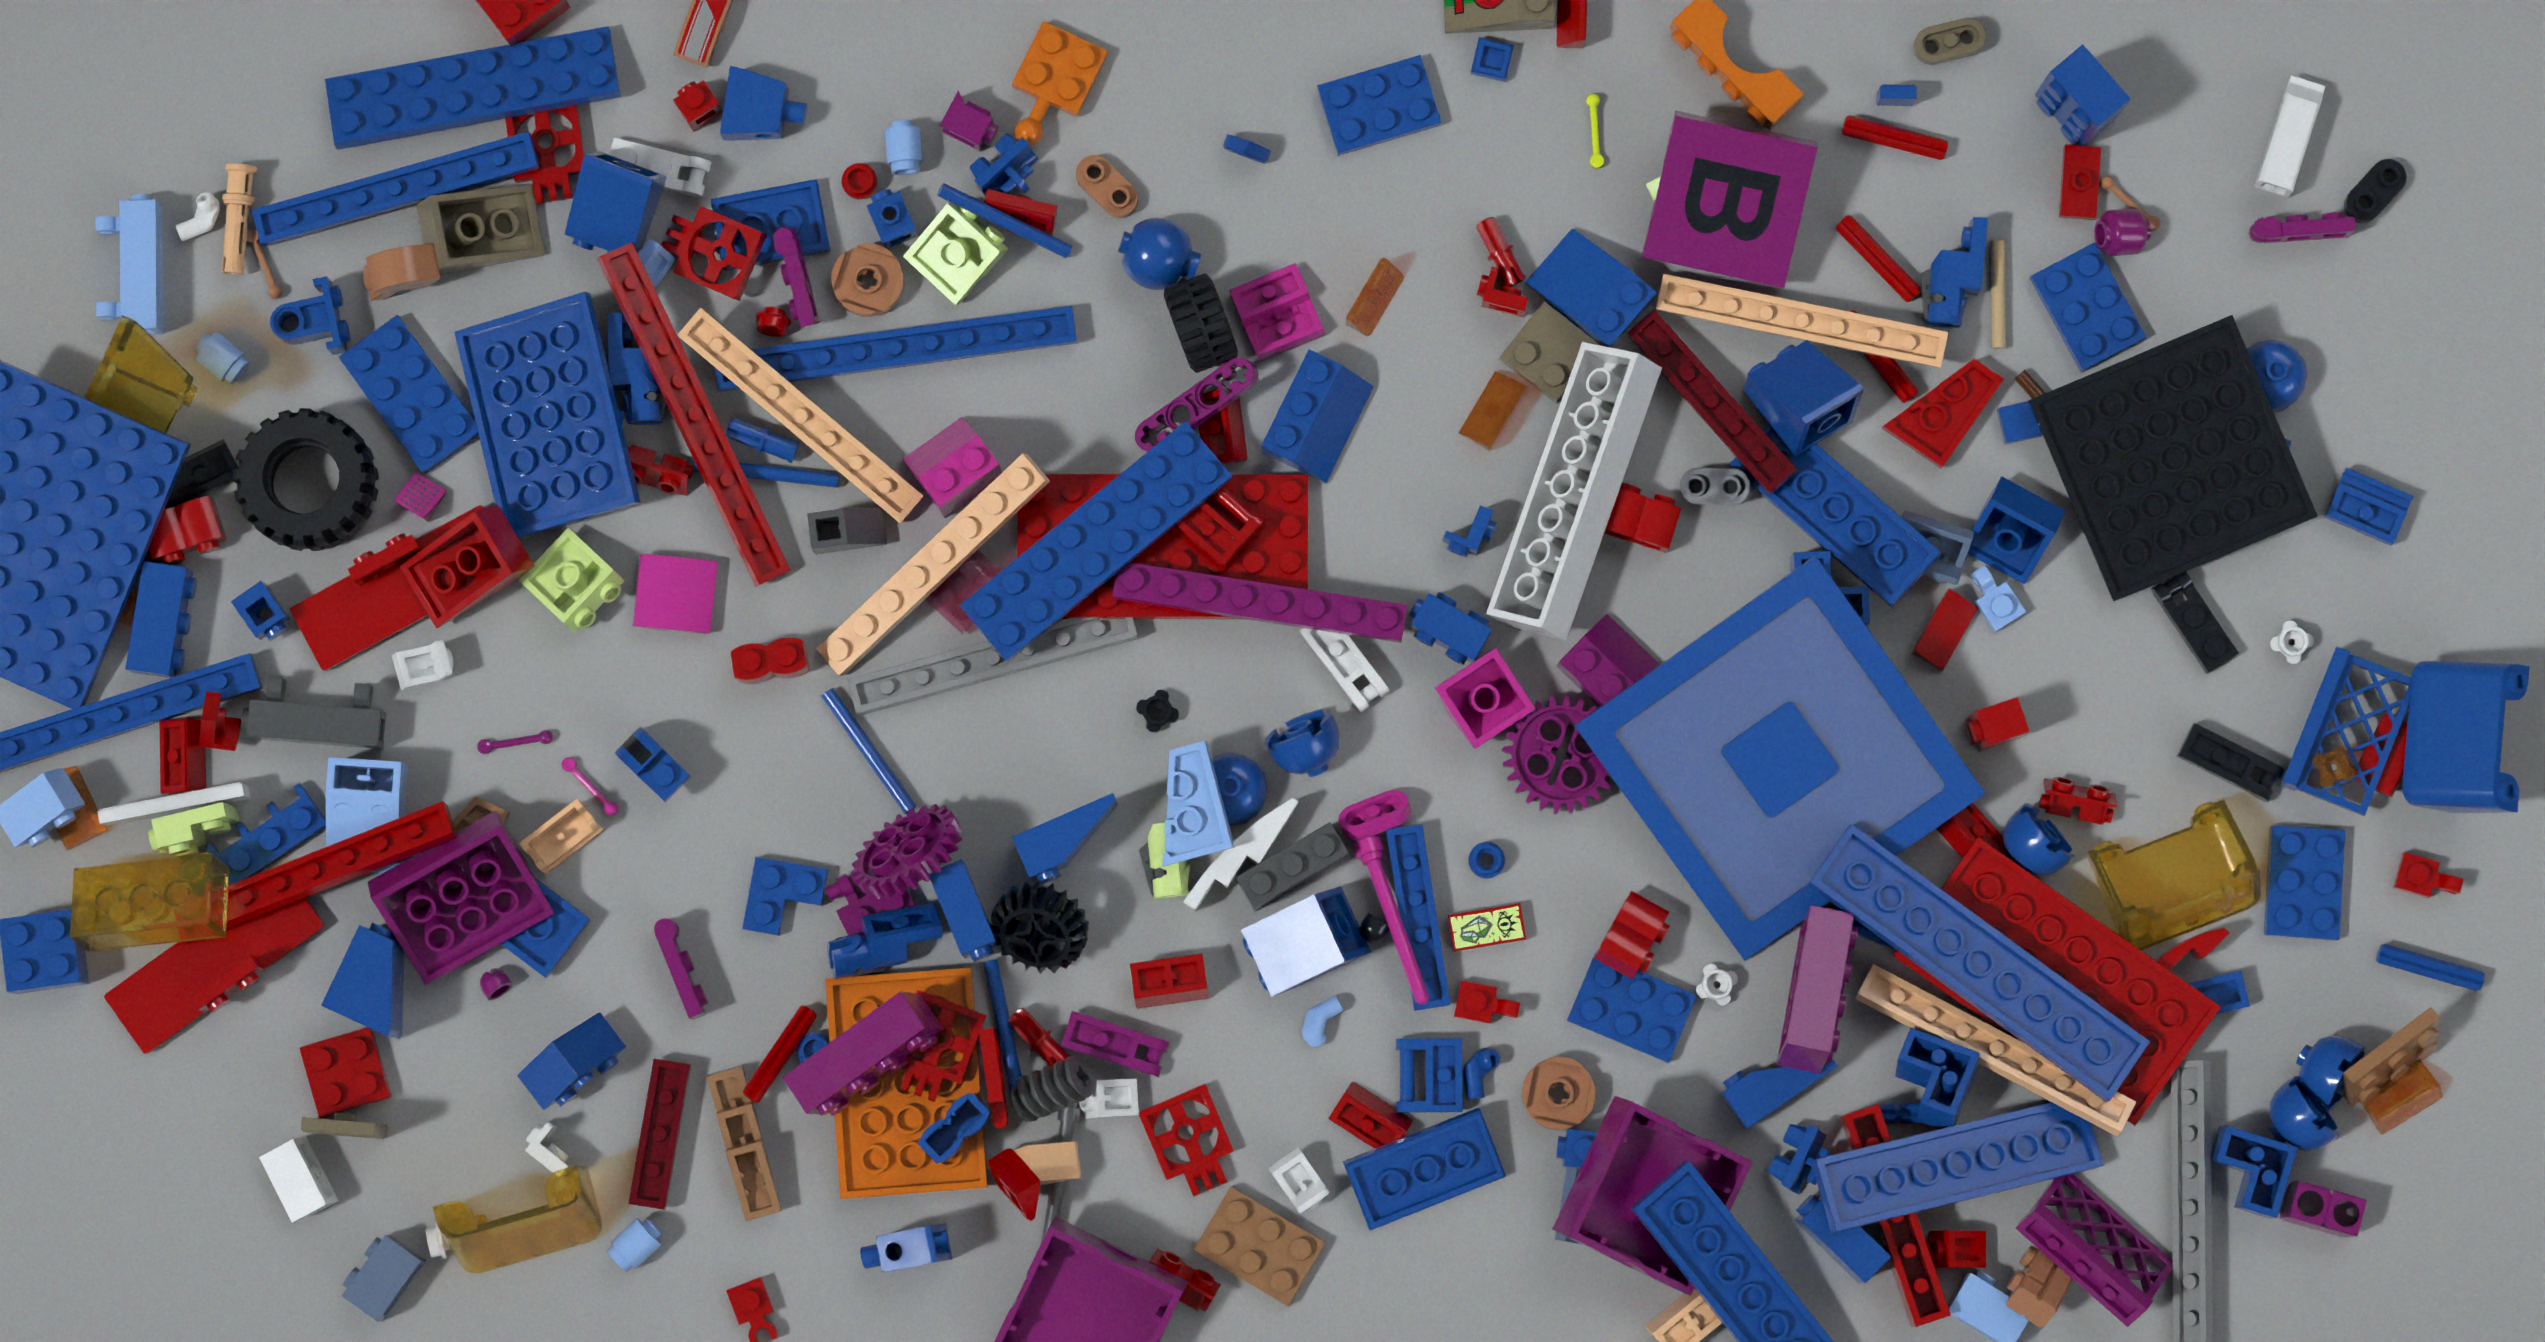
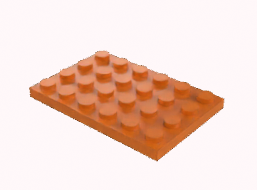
M972 968L825 979L829 1043L900 991L916 993L917 990L975 1011ZM935 1005L929 1007L938 1020L942 1006ZM956 1012L951 1026L953 1034L969 1040L971 1036L969 1023L961 1013ZM944 1031L936 1035L938 1039L936 1044H942L946 1041L947 1036ZM978 1043L974 1049L962 1084L944 1078L935 1102L928 1100V1094L932 1085L927 1083L921 1097L914 1095L919 1080L912 1079L911 1087L907 1092L900 1089L909 1066L907 1064L892 1074L886 1071L877 1078L879 1084L863 1095L858 1092L848 1099L850 1105L834 1115L840 1199L988 1188L984 1128L977 1134L965 1138L960 1151L944 1163H935L918 1145L924 1131L936 1121L945 1119L949 1108L957 1099L966 1094L973 1093L982 1101ZM948 1048L941 1052L936 1067L939 1069L950 1068L958 1064L964 1054ZM917 1049L912 1054L918 1061L922 1062L926 1050L919 1052Z

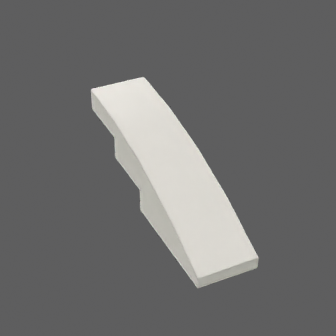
M1291 798L1260 818L1233 841L1235 848L1222 852L1203 873L1183 901V904L1196 912L1215 881L1228 889L1247 858L1256 864L1261 863L1299 802Z

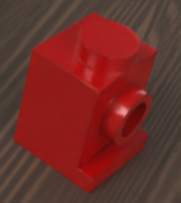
M704 80L698 84L695 81L686 84L678 90V97L673 99L674 104L693 132L723 113L718 101Z

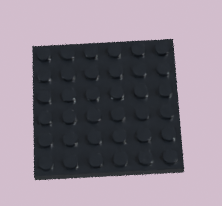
M2233 315L2028 400L2113 602L2318 516Z

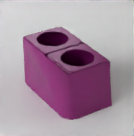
M2297 1180L2291 1182L2287 1187L2279 1219L2286 1218L2282 1221L2340 1237H2357L2367 1200L2332 1190L2333 1193H2331V1189ZM2305 1191H2315L2323 1199V1209L2316 1216H2305L2298 1209V1198ZM2345 1200L2353 1202L2359 1209L2356 1223L2349 1227L2339 1225L2333 1216L2335 1206Z

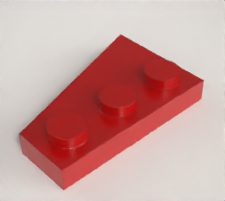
M1972 359L1929 393L1883 425L1882 429L1942 469L2004 378L1976 359Z

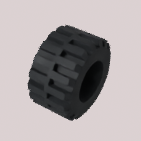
M1206 273L1164 288V299L1188 364L1195 373L1237 358L1238 348L1214 283Z

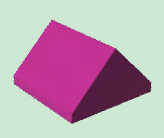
M1496 648L1435 687L1450 718L1474 749L1535 710L1534 705Z

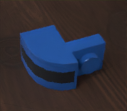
M641 727L615 752L665 803L691 777Z

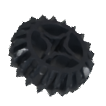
M1038 880L1033 884V887L1024 881L1019 888L1012 886L1007 890L1006 894L1003 893L991 913L990 926L997 941L994 945L1002 946L1001 956L1010 955L1012 956V965L1021 962L1025 965L1026 971L1032 966L1036 967L1041 974L1046 967L1053 973L1060 967L1067 969L1072 961H1076L1080 957L1088 940L1089 922L1085 920V910L1077 908L1078 899L1067 898V889L1059 893L1054 890L1053 883L1045 888L1042 887Z

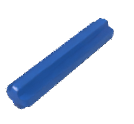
M2388 944L2380 945L2377 951L2376 961L2383 965L2474 991L2481 990L2484 983L2485 973L2479 970Z

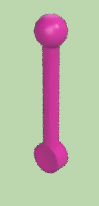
M570 757L563 759L561 763L563 770L571 772L604 806V812L608 816L617 814L618 805L615 802H609L580 772L576 761Z

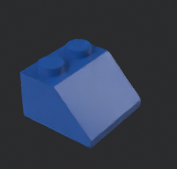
M2001 476L1971 531H1974L1967 554L2025 584L2056 534L2066 510Z

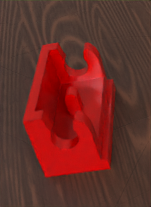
M1202 953L1130 964L1137 1009L1209 999Z

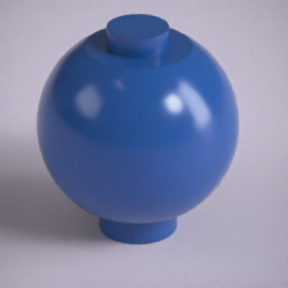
M1165 218L1145 219L1137 223L1131 233L1124 231L1118 248V252L1123 254L1122 264L1127 275L1136 284L1150 290H1164L1166 287L1177 284L1183 278L1187 280L1193 278L1201 258V253L1192 251L1191 240L1185 230L1177 223Z

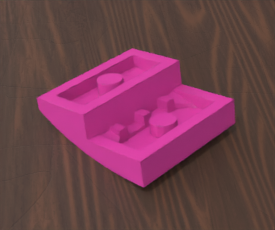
M1296 263L1229 290L1258 362L1325 335L1324 328L1312 304L1309 292Z
M640 554L632 626L664 631L675 630L710 634L718 562Z

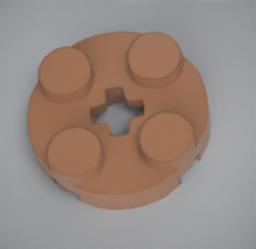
M864 243L851 248L848 252L845 251L839 256L833 266L831 283L836 299L847 311L862 317H873L886 314L899 301L904 289V275L900 263L891 251L877 244ZM868 271L874 272V279L878 280L876 286H870L868 290L862 289L863 284L858 281V277L860 275L866 276Z
M1562 1056L1551 1057L1537 1063L1528 1072L1522 1086V1101L1527 1114L1539 1125L1551 1130H1566L1580 1124L1592 1111L1596 1098L1595 1084L1589 1072L1578 1061ZM1557 1083L1564 1084V1090L1569 1092L1568 1099H1562L1560 1104L1553 1103V1096L1548 1095L1549 1088H1555Z

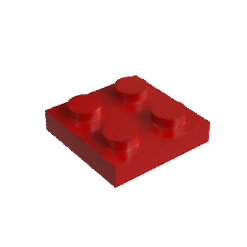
M366 1027L299 1047L319 1118L392 1097L372 1029Z

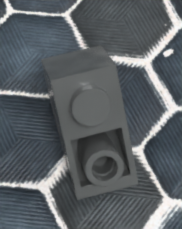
M842 508L807 513L811 548L815 555L887 545L882 508Z

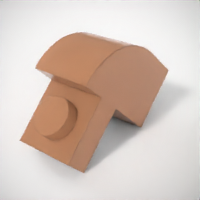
M433 244L403 246L366 257L367 265L364 266L363 281L366 289L369 290L371 301L385 300L399 290L426 288L441 279Z

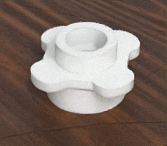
M2286 621L2282 625L2280 634L2270 640V648L2286 656L2288 663L2297 664L2301 661V654L2313 645L2314 639L2310 633H2306L2303 629L2297 627L2296 622ZM2290 639L2295 641L2293 646L2288 643Z
M1708 964L1703 969L1704 978L1702 983L1696 987V993L1702 999L1708 997L1716 1000L1720 1006L1727 1005L1731 1000L1729 994L1732 986L1737 984L1738 977L1733 971L1725 972L1719 970L1715 964ZM1715 981L1720 983L1719 988L1713 986Z
M436 1222V1227L425 1229L431 1258L442 1256L443 1259H446V1251L452 1250L448 1228L441 1229L440 1223Z

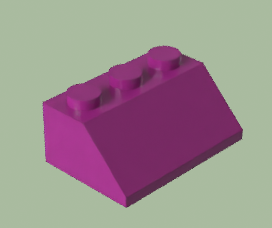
M1606 614L1558 662L1556 667L1597 706L1601 707L1660 664Z

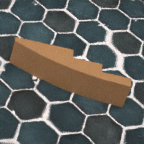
M743 1065L707 1074V1081L717 1111V1120L726 1147L725 1152L745 1220L749 1221L782 1211L754 1103L743 1094V1089L748 1083Z

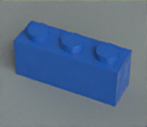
M143 561L126 670L132 673L172 678L176 676L177 670L181 671L183 669L185 650L181 649L183 635H188L191 624V614L187 613L189 599H194L197 588V579L193 577V571L187 567Z

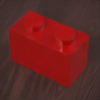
M2018 697L1975 711L1967 717L1969 724L1964 725L1970 745L1976 744L1978 752L2020 739L2030 732Z

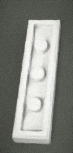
M237 782L103 808L97 812L100 824L112 826L180 813L221 802L231 803L251 799L249 786Z

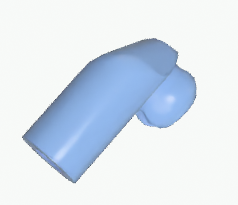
M1335 995L1306 1012L1301 1033L1303 1039L1307 1041L1310 1047H1320L1325 1043L1326 1036L1323 1032L1326 1020L1344 1011Z

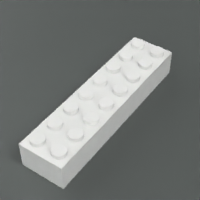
M1586 342L1581 343L1487 609V615L1513 628L1567 640L1662 367L1639 353Z

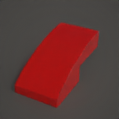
M2225 928L2193 936L2171 947L2161 954L2156 961L2170 970L2188 952L2197 960L2203 959L2230 933Z

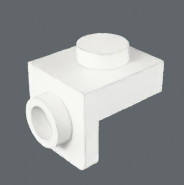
M443 640L435 641L428 646L396 652L392 655L401 691L442 682L452 675L454 666L451 651L445 647Z
M1299 1147L1268 1168L1299 1213L1317 1207L1323 1201V1198L1329 1194V1190Z

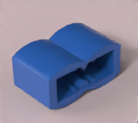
M966 1094L951 1105L945 1119L936 1121L924 1131L918 1145L935 1163H944L960 1151L965 1138L977 1134L986 1126L990 1120L991 1111L975 1094Z

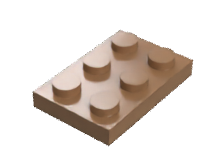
M2431 1007L2343 1072V1097L2352 1107L2360 1101L2367 1103L2380 1092L2379 1087L2389 1079L2392 1081L2398 1080L2409 1070L2408 1065L2418 1057L2421 1060L2427 1058L2438 1048L2440 1017Z
M1230 1187L1193 1251L1289 1306L1325 1242Z

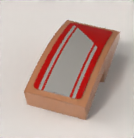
M693 0L673 56L706 68L710 66L720 32L724 30L733 0Z

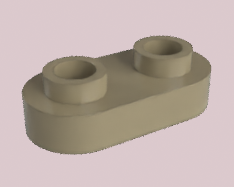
M1963 18L1930 26L1920 31L1914 41V53L1921 62L1928 65L1968 57L1980 51L1986 40V32L1983 25L1973 18ZM1963 33L1970 34L1972 43L1964 44L1960 40V35ZM1927 42H1934L1938 47V51L1934 53L1928 52L1925 44Z

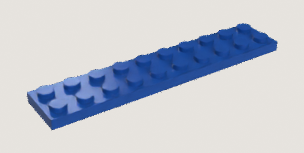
M1852 824L1846 828L1807 884L1844 912L1854 915L1853 918L2105 1102H2109L2150 1043L2149 1040Z

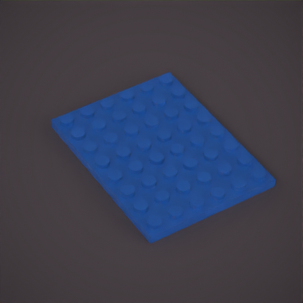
M0 360V677L66 707L75 709L84 706L191 444Z

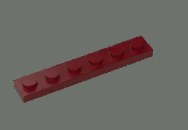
M1655 309L1627 333L1650 361L1662 367L1661 374L1769 495L1797 473L1794 465Z

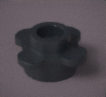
M1157 690L1154 696L1147 700H1140L1136 705L1137 712L1142 714L1147 722V730L1153 733L1158 732L1164 724L1168 722L1174 723L1179 718V711L1172 707L1168 700L1169 694L1165 690ZM1155 708H1160L1161 713L1158 715L1155 714Z

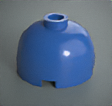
M2277 340L2256 342L2247 348L2273 412L2283 411L2294 404L2304 391L2307 379L2305 361L2298 350L2286 342Z
M1315 710L1285 722L1289 728L1281 734H1278L1277 730L1274 729L1265 738L1267 749L1279 767L1289 773H1307L1309 777H1314L1329 768L1327 763L1335 757L1339 749L1340 734L1331 711L1328 710L1326 715H1324L1322 710Z
M1235 753L1217 755L1212 758L1228 823L1230 826L1245 824L1257 816L1265 804L1267 794L1265 775L1257 763L1245 755Z
M2025 803L2014 812L2005 825L2003 841L2008 850L2006 856L2033 875L2045 876L2056 873L2075 858V855L2070 854L2073 849L2064 835L2049 819L2045 822L2036 817L2041 812L2029 803Z
M2334 1035L2319 1039L2313 1047L2305 1045L2296 1061V1064L2301 1066L2298 1079L2303 1092L2306 1095L2308 1094L2310 1099L2328 1111L2334 1109L2343 1097V1095L2337 1093V1091L2341 1092L2343 1090V1072L2364 1057L2365 1052L2363 1050L2365 1047L2351 1039Z
M2298 1076L2288 1080L2274 1093L2269 1107V1115L2273 1124L2269 1126V1130L2277 1141L2282 1143L2287 1141L2291 1146L2298 1147L2297 1149L2309 1151L2319 1149L2339 1136V1133L2334 1131L2338 1127L2330 1112L2317 1105L2310 1099L2308 1094L2306 1095L2303 1092Z

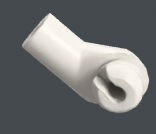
M207 192L200 194L196 199L197 209L194 218L176 225L182 242L213 229L220 212L219 201L213 194Z

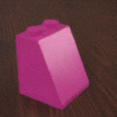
M962 417L903 458L905 464L944 518L981 493L1002 473L997 460L979 435Z

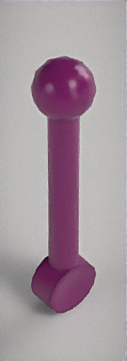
M543 730L539 735L490 742L483 739L478 742L477 749L482 754H489L492 749L535 742L549 744L553 739V735L549 730Z

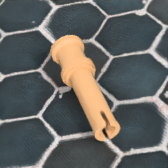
M228 163L225 164V171L228 172L227 191L222 196V201H224V205H227L221 273L244 275L249 207H252L255 203V197L252 196L253 175L257 173V167L247 164Z

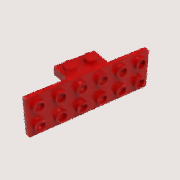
M479 505L419 538L412 534L406 537L405 533L391 538L385 543L387 548L374 554L373 551H368L353 560L355 565L347 569L350 574L349 576L292 606L290 611L321 669L327 671L429 616L399 566L472 512L484 507Z
M303 898L187 944L181 939L107 992L104 998L144 1054H148L208 1010L213 1013L230 1001L228 996L239 988L241 991H244L260 979L258 975L323 929L324 923L308 900Z

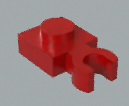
M762 1277L726 1290L738 1324L750 1323L751 1328L748 1333L750 1342H759L757 1332L761 1328L769 1331L772 1340L778 1337L776 1327L765 1318V1315L775 1311Z

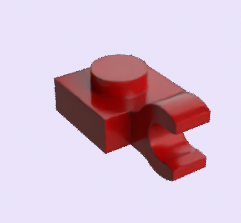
M2404 852L2401 856L2393 888L2426 898L2431 897L2433 888L2457 895V893H2460L2463 879L2437 873L2440 864L2438 861Z
M1461 980L1454 1017L1490 1024L1492 1013L1518 1018L1520 1003L1495 998L1497 987Z

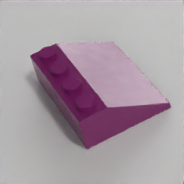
M497 810L456 832L457 838L422 851L368 881L372 901L425 985L554 914L544 892Z

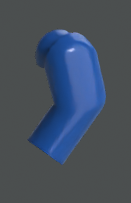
M1489 1048L1480 1049L1464 1065L1467 1099L1485 1097L1483 1078L1493 1068H1496L1500 1062V1056L1496 1050Z

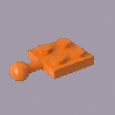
M1043 21L1012 82L1013 88L1037 99L1028 118H1024L1016 124L1014 130L1016 139L1020 140L1023 137L1030 146L1038 144L1043 137L1041 123L1050 105L1078 117L1108 56V51Z

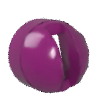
M496 968L491 969L490 973L485 972L480 978L481 990L489 1001L504 995L513 985L508 976L502 970Z

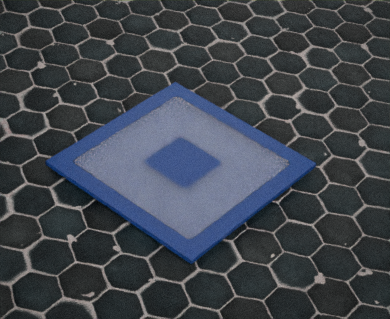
M1816 555L1574 725L1744 961L1802 922L1810 905L1823 907L1830 902L1807 884L1850 824L1897 856L1986 794Z

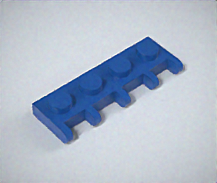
M301 783L294 786L295 792L300 799L282 811L271 801L266 806L273 817L251 832L243 822L237 824L236 828L242 838L220 853L212 842L206 845L205 848L212 858L192 871L185 861L178 864L179 869L198 897L258 874L326 827L325 818Z

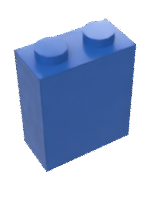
M960 859L941 867V872H932L929 875L930 881L961 955L965 959L971 957L975 962L994 954L992 947L996 946L994 944L997 941L965 862Z
M1815 1194L1813 1196L1809 1195L1796 1209L1800 1215L1794 1221L1857 1283H1866L1891 1257L1861 1227L1831 1233L1821 1195L1818 1197Z

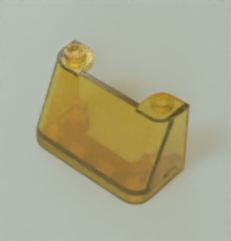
M122 315L84 397L167 433L177 411H180L182 405L187 407L191 405L198 387L192 385L194 377L137 321Z
M2224 799L2215 803L2207 802L2198 806L2191 817L2190 827L2128 851H2124L2121 844L2112 843L2111 841L2102 842L2095 846L2093 850L2088 851L2089 863L2117 933L2140 950L2248 910L2261 897L2260 869Z
M575 1165L552 1173L545 1183V1195L548 1205L489 1222L486 1215H475L471 1207L464 1202L450 1201L433 1206L437 1225L457 1261L465 1271L473 1274L488 1272L588 1243L596 1239L602 1229V1219L587 1166Z

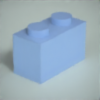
M64 768L43 772L0 804V824L15 848L30 844L33 848L47 841L51 837L49 831L53 828L59 829L76 819L74 813L86 804Z
M1978 1270L1976 1275L1966 1272L1947 1303L1950 1314L1994 1342H2016L2027 1325L2028 1320L2025 1319L2024 1314L2019 1315L2007 1306L2006 1301L2012 1291L2010 1290L2006 1295L1996 1289L1997 1281Z

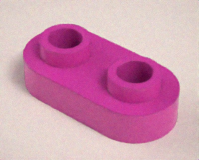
M1389 790L1346 807L1340 813L1338 821L1342 833L1347 839L1362 840L1404 823L1410 817L1411 807L1407 796L1403 792Z

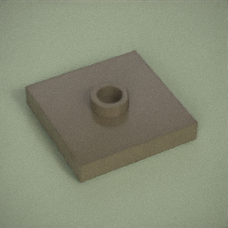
M334 1113V1120L302 1117L301 1130L306 1133L384 1139L387 1135L386 1124L356 1122L357 1114Z

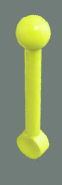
M1590 94L1586 98V103L1590 107L1593 155L1590 158V165L1594 169H1599L1604 164V158L1600 155L1597 106L1600 104V97L1597 94Z

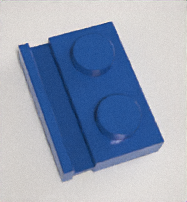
M2346 467L2342 472L2341 479L2337 484L2324 518L2391 546L2396 540L2409 504L2414 496Z

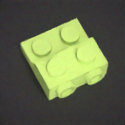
M949 202L903 257L952 303L957 305L962 302L977 282L991 271L1007 252L1008 248L1003 244L1005 240L1004 235L997 228L988 225L986 228L976 219L978 215Z
M569 528L534 563L535 567L518 580L574 633L579 628L586 629L592 625L596 618L595 611L604 602L610 603L614 601L621 592L620 585L625 581Z
M221 802L151 819L153 829L148 830L150 845L153 851L159 850L161 854L169 852L170 855H176L177 858L199 853L198 847L207 845L205 832L209 831V835L224 833L231 830L230 824L240 822L237 808Z

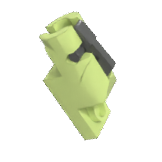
M1165 822L1153 824L1147 837L1148 842L1139 849L1150 893L1154 896V899L1187 896L1189 894L1190 864L1183 861L1162 867L1163 853H1165Z

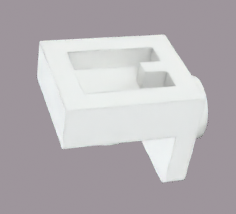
M1137 1079L1091 1081L1093 1088L1091 1096L1079 1102L1084 1119L1139 1115Z
M547 1122L544 1126L539 1123L526 1138L529 1146L525 1151L556 1176L564 1179L572 1169V1166L565 1162L569 1155L553 1143L549 1147L544 1145L557 1129V1126L551 1122Z

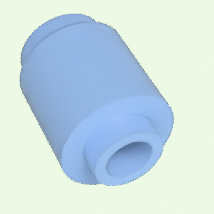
M911 120L891 122V127L884 130L887 165L891 166V173L894 175H908L920 172V164L923 162L920 127L913 126Z
M219 332L214 333L212 336L206 333L194 347V350L197 352L195 360L222 382L226 380L230 384H234L250 364L244 358L245 353Z
M636 1218L611 1241L613 1246L607 1252L625 1272H628L632 1267L635 1269L639 1267L662 1245L658 1239L662 1232L650 1219L647 1218L642 1222L639 1218Z

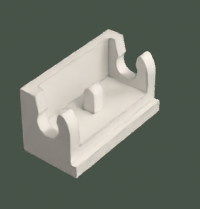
M306 1136L294 1138L259 1157L292 1223L302 1218L306 1219L339 1201Z

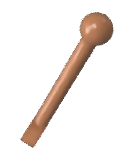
M2103 176L2101 178L2100 186L2103 189L2112 191L2128 207L2140 211L2144 219L2149 221L2151 231H2155L2160 227V219L2157 216H2149L2114 184L2112 177Z
M250 229L247 231V241L253 245L268 282V294L272 299H278L282 295V289L275 283L259 243L257 230Z

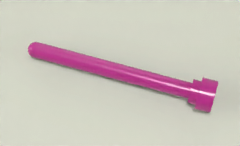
M1380 836L1364 838L1352 845L1356 859L1361 860L1363 866L1367 865L1414 999L1418 1004H1425L1429 1000V994L1380 861L1383 859L1382 852L1384 851Z

